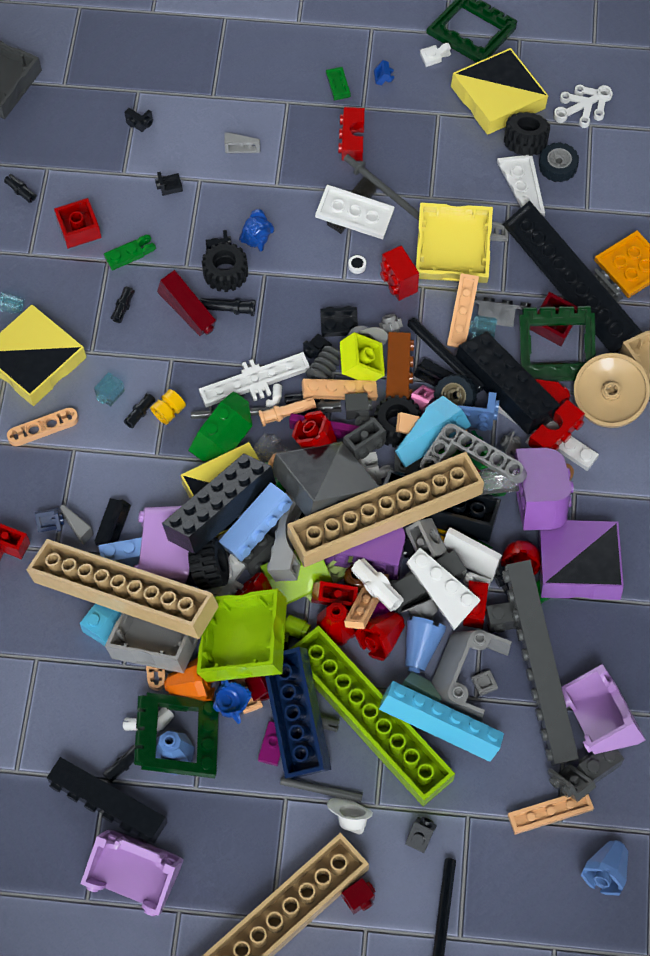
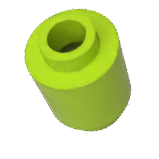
M288 615L285 632H288L289 636L301 640V638L309 634L311 624H308L306 620Z

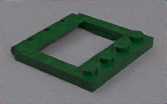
M454 0L427 28L426 34L444 44L449 43L452 49L477 63L489 58L516 30L517 20L509 15L505 16V13L495 7L490 10L491 5L482 0ZM461 8H464L501 31H498L485 47H477L473 44L472 40L460 37L458 32L448 30L445 26Z
M574 306L558 307V314H555V307H540V314H537L536 307H523V315H519L520 365L534 379L575 381L581 367L590 359L596 357L595 313H591V306H577V313H574ZM585 325V362L530 363V354H532L530 326Z
M147 692L146 696L139 695L137 710L139 712H137L136 729L138 730H136L135 748L137 749L134 751V764L141 766V770L215 779L217 775L219 712L213 709L214 701H201L188 697ZM158 707L176 711L198 712L197 763L156 758Z

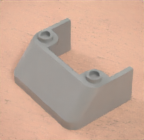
M483 630L454 632L449 638L431 682L442 698L440 703L482 722L485 710L466 703L469 695L468 689L456 681L470 648L475 650L488 648L508 656L512 641Z

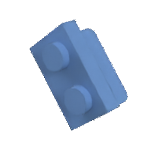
M489 392L487 409L458 405L471 424L469 428H476L480 431L492 430L493 420L497 421L500 400H496L497 393Z

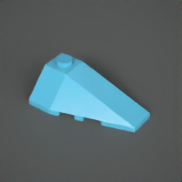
M441 396L425 408V412L415 422V426L395 450L404 467L425 456L445 425L455 424L464 430L471 426L460 407L446 397ZM456 432L451 433L449 438L454 437Z
M95 604L80 622L82 632L105 646L116 621L122 613Z

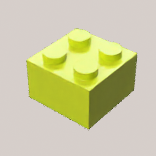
M355 332L340 341L343 375L357 380L377 381L385 376L383 345L381 342Z

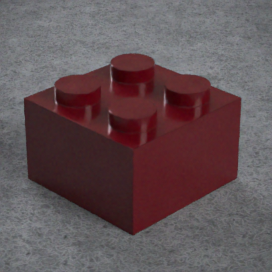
M551 292L548 293L541 307H555V314H558V307L574 306V313H577V306ZM573 325L530 326V330L562 347Z

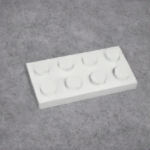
M327 185L315 217L384 239L395 207Z

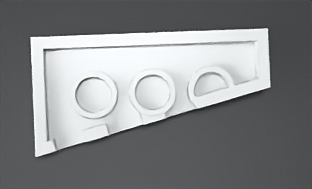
M522 155L497 158V164L520 207H523L530 200L544 217L545 210L533 156Z
M421 548L407 561L406 564L420 584L426 589L430 598L436 603L442 615L446 617L453 630L461 624L481 601Z

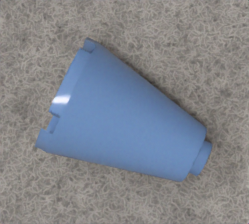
M412 616V618H407L405 666L408 667L409 672L420 674V671H425L446 631V626L439 623L437 627L433 623L434 621Z

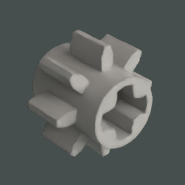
M389 314L382 317V323H379V327L387 333L400 332L399 329L403 327L401 318L396 317L395 314Z

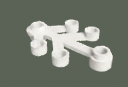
M577 85L574 90L575 95L569 92H562L560 96L562 103L567 104L572 101L577 102V104L567 109L564 107L556 108L554 119L558 123H563L567 120L568 116L584 109L579 125L582 128H587L590 124L589 116L592 104L598 102V108L594 111L593 117L597 121L602 120L605 114V102L610 101L613 95L611 88L602 85L598 89ZM584 94L592 95L589 98L583 97Z

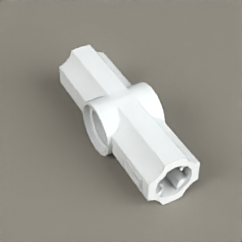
M364 558L354 563L351 571L364 584L368 593L374 598L377 597L390 612L398 609L404 600L391 586L387 577L382 572H377Z

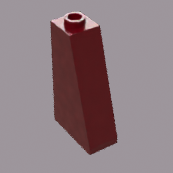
M175 270L160 280L157 290L158 294L199 336L204 333L208 335L214 330L216 320Z

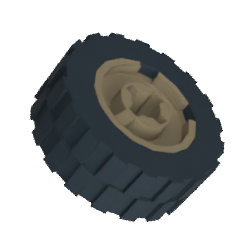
M452 374L438 382L433 396L435 397L434 401L444 396L457 406L474 407L478 393L475 384L467 376ZM457 391L458 398L453 397V392Z

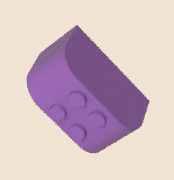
M550 448L516 449L515 459L523 465L527 472V477L523 482L514 483L523 530H551L562 527L567 521L568 510L572 504L571 493L574 490L573 481H570V468L566 467L563 455ZM515 469L513 475H517L520 469Z
M401 527L326 558L324 562L329 564L334 560L337 562L334 564L335 566L347 568L351 564L354 565L359 559L364 558L377 572L388 574L389 579L398 580L404 556L405 531ZM349 556L353 557L352 563H348Z

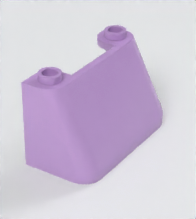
M181 506L145 507L143 511L139 512L138 522H141L143 530L140 559L138 565H134V568L185 584L190 568L188 560L189 551L168 541L162 522Z
M603 664L562 686L566 708L570 706L585 734L586 740L583 741V744L589 753L591 751L594 754L638 745L646 741L619 688Z
M106 830L96 837L81 884L86 886V889L91 892H98V890L106 888L142 903L141 907L144 909V913L150 916H159L181 869L183 859L123 833Z

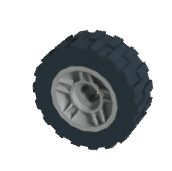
M552 143L542 150L539 170L544 177L553 182L568 181L577 172L579 155H577V151L572 146L566 143Z

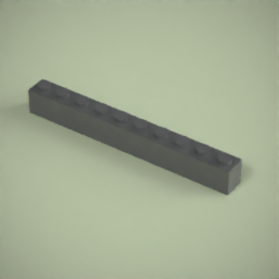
M531 560L507 564L504 568L505 571L502 572L505 583L508 582L509 590H507L509 602H512L514 607L512 617L514 622L517 621L519 628L516 630L517 638L523 644L521 654L523 661H527L528 665L526 675L528 681H531L533 686L531 696L533 701H536L538 709H535L537 720L541 721L543 728L540 729L542 741H546L547 749H545L546 759L548 762L551 761L552 766L576 761L579 757Z

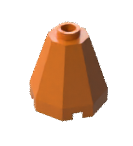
M198 658L188 663L184 673L173 671L168 674L164 681L165 691L169 692L170 695L201 701H211L214 697L215 687L211 688L212 682H206L197 674Z

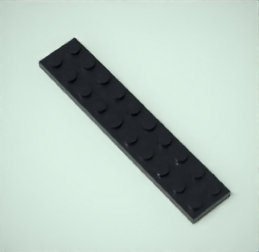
M530 200L502 224L566 301L575 306H591V313H595V335L610 353H618L624 341L642 333L640 328Z

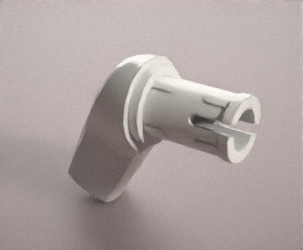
M162 707L158 711L157 731L163 730L174 718V714L167 708ZM125 718L124 721L128 722H123L124 730H138L136 729L137 718Z

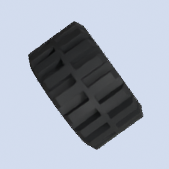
M519 112L513 114L506 123L505 146L510 151L522 154L523 156L538 155L547 146L550 124L545 118L535 113Z
M220 242L217 246L215 244L212 245L211 249H207L206 254H203V276L207 285L210 284L212 289L217 288L219 292L221 290L228 292L230 289L234 291L236 287L240 288L242 283L246 282L248 263L246 254L241 247L237 248V245L234 243L230 245V242H226V244ZM222 264L233 265L229 270L217 269Z
M395 395V398L389 396L387 401L383 399L380 405H377L374 412L375 419L386 430L385 445L387 446L389 444H392V447L400 445L407 435L396 432V426L388 422L390 418L397 417L400 412L421 417L419 406L414 404V400H407L406 396L399 398V395Z
M214 537L196 554L188 552L191 575L199 589L207 590L228 584L229 562L226 551L218 538Z

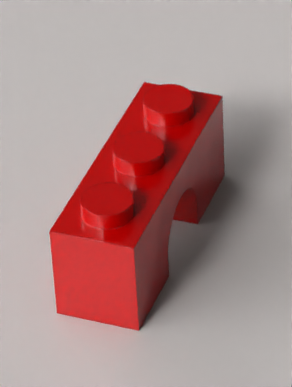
M344 107V114H340V125H343V128H339V139H342V143H339L338 153H342V161H345L344 157L347 154L356 161H363V136H355L353 134L357 132L364 133L365 108Z
M567 399L555 411L553 421L560 428L551 430L542 424L530 436L528 445L531 448H550L558 451L559 445L562 442L566 443L571 438V433L575 429L578 431L583 426L585 413Z

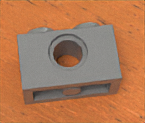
M432 518L418 520L405 528L415 552L421 548L434 560H437L443 553L448 552Z

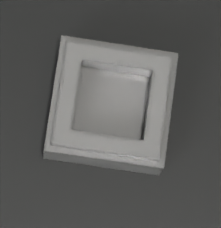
M490 669L471 677L479 697L498 689Z

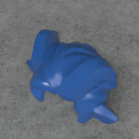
M256 209L252 211L250 218L244 224L239 238L241 243H246L254 248L258 247L260 252L263 251L268 236L274 232L272 223L267 220L262 210Z
M223 680L221 685L215 690L213 709L216 712H221L224 717L233 718L237 724H240V714L246 709L248 702L252 698V692L241 684Z

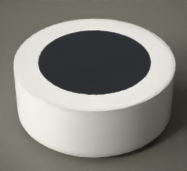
M360 255L352 256L348 261L349 270L354 274L364 272L366 269L365 258Z

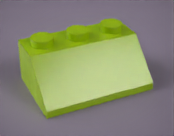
M294 550L297 559L301 563L296 551ZM324 560L305 568L301 563L298 579L295 581L275 582L268 573V563L260 566L272 589H279L287 598V604L311 594L313 583L319 581L333 583Z

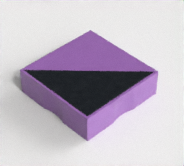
M567 520L560 528L538 530V550L541 558V598L569 599L584 597L590 599L621 600L624 584L618 522Z

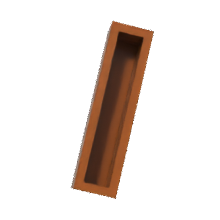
M388 332L386 401L387 397L395 398V395H399V398L406 396L407 400L411 399L413 389H409V384H413V372H410V367H413L414 356H410V351H414V340H410L411 333Z

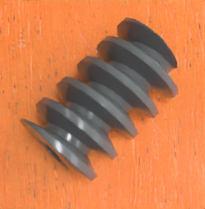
M325 346L318 357L315 358L314 363L307 369V378L328 379V377H331L333 375L331 371H336V366L341 364L339 361L341 360L340 351L334 347Z

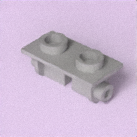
M512 431L502 437L500 451L515 459L510 453L515 455L516 449H519L521 445V439L518 436H514L515 431ZM499 460L496 465H502L504 460Z

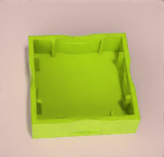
M279 589L255 591L244 595L215 596L219 607L201 637L197 674L206 682L282 674L287 598Z

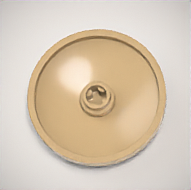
M605 353L590 359L581 367L575 379L574 399L577 407L585 413L584 417L587 420L601 427L618 428L632 423L643 413L649 401L650 383L645 370L634 359L623 354Z

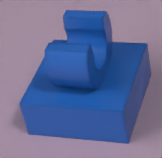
M382 60L374 69L375 83L378 85H382L385 81L392 82L394 76H391L394 70L389 68L388 61Z

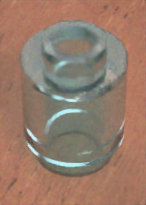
M1 293L0 311L12 314L22 312L24 299H20V296Z

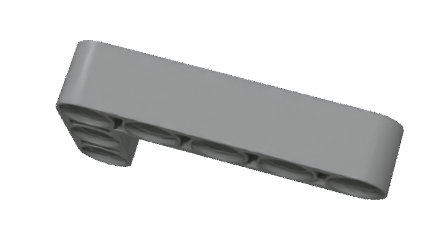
M447 424L443 427L420 463L421 469H424L431 464L451 458L456 450H459L462 453L467 452L469 457L514 483H521L527 477V472L519 461L455 424ZM456 432L454 437L449 438L451 433ZM468 441H472L469 447H464ZM446 448L444 453L438 454L440 449ZM488 450L485 456H480L482 451ZM503 459V460H504L503 464L500 465V466H497L496 463H497L499 460ZM515 469H520L517 475H512Z

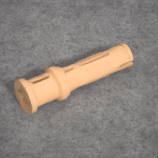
M310 397L281 407L275 405L272 409L259 410L258 413L264 427L266 424L274 421L281 422L283 418L290 416L291 413L298 414L315 409L316 403L314 397Z

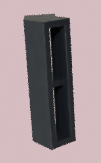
M424 358L417 366L414 376L435 387L444 377L454 373ZM457 391L453 392V397H455L457 395Z
M109 499L94 540L96 546L118 542L131 507L125 500Z

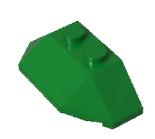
M234 391L220 402L200 428L188 451L201 461L207 462L236 449L252 428L249 402Z

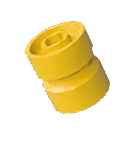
M169 389L161 397L162 400H157L150 407L154 416L166 425L175 417L174 414H179L186 407L184 400L172 389Z

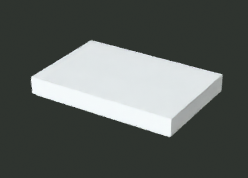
M449 528L444 540L447 551L450 553L454 550L467 569L493 581L502 555L455 529Z

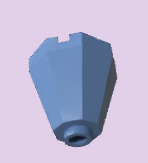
M169 730L157 737L156 758L192 762L195 747L186 733Z
M618 840L608 841L587 861L580 876L589 887L595 889V886L602 888L600 892L605 895L619 896L627 881L628 850L624 843Z

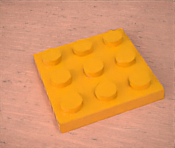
M638 230L595 256L594 261L621 288L627 298L650 285V243Z

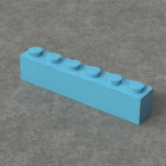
M395 681L391 682L384 693L379 710L489 762L499 751L502 744L503 732Z

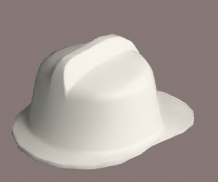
M336 797L327 802L328 809L338 816L341 828L359 835L364 832L367 819L373 815L370 809L352 800Z

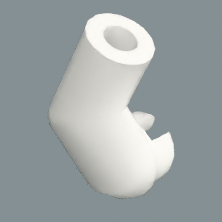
M280 384L273 385L272 400H266V407L279 405L282 398V386Z
M472 572L466 573V577L463 580L467 586L469 581L489 583V586L491 583V579Z

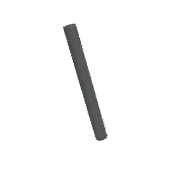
M282 777L280 785L357 802L362 801L363 794L295 779H285V777Z

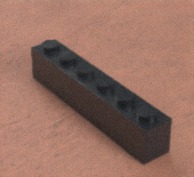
M62 757L58 759L47 776L50 788L59 793L61 790L67 793V797L76 803L78 800L85 804L84 807L91 812L97 810L102 813V817L111 823L113 820L120 824L119 827L128 833L131 831L138 834L137 838L145 843H148V841L155 843L167 824L165 816Z

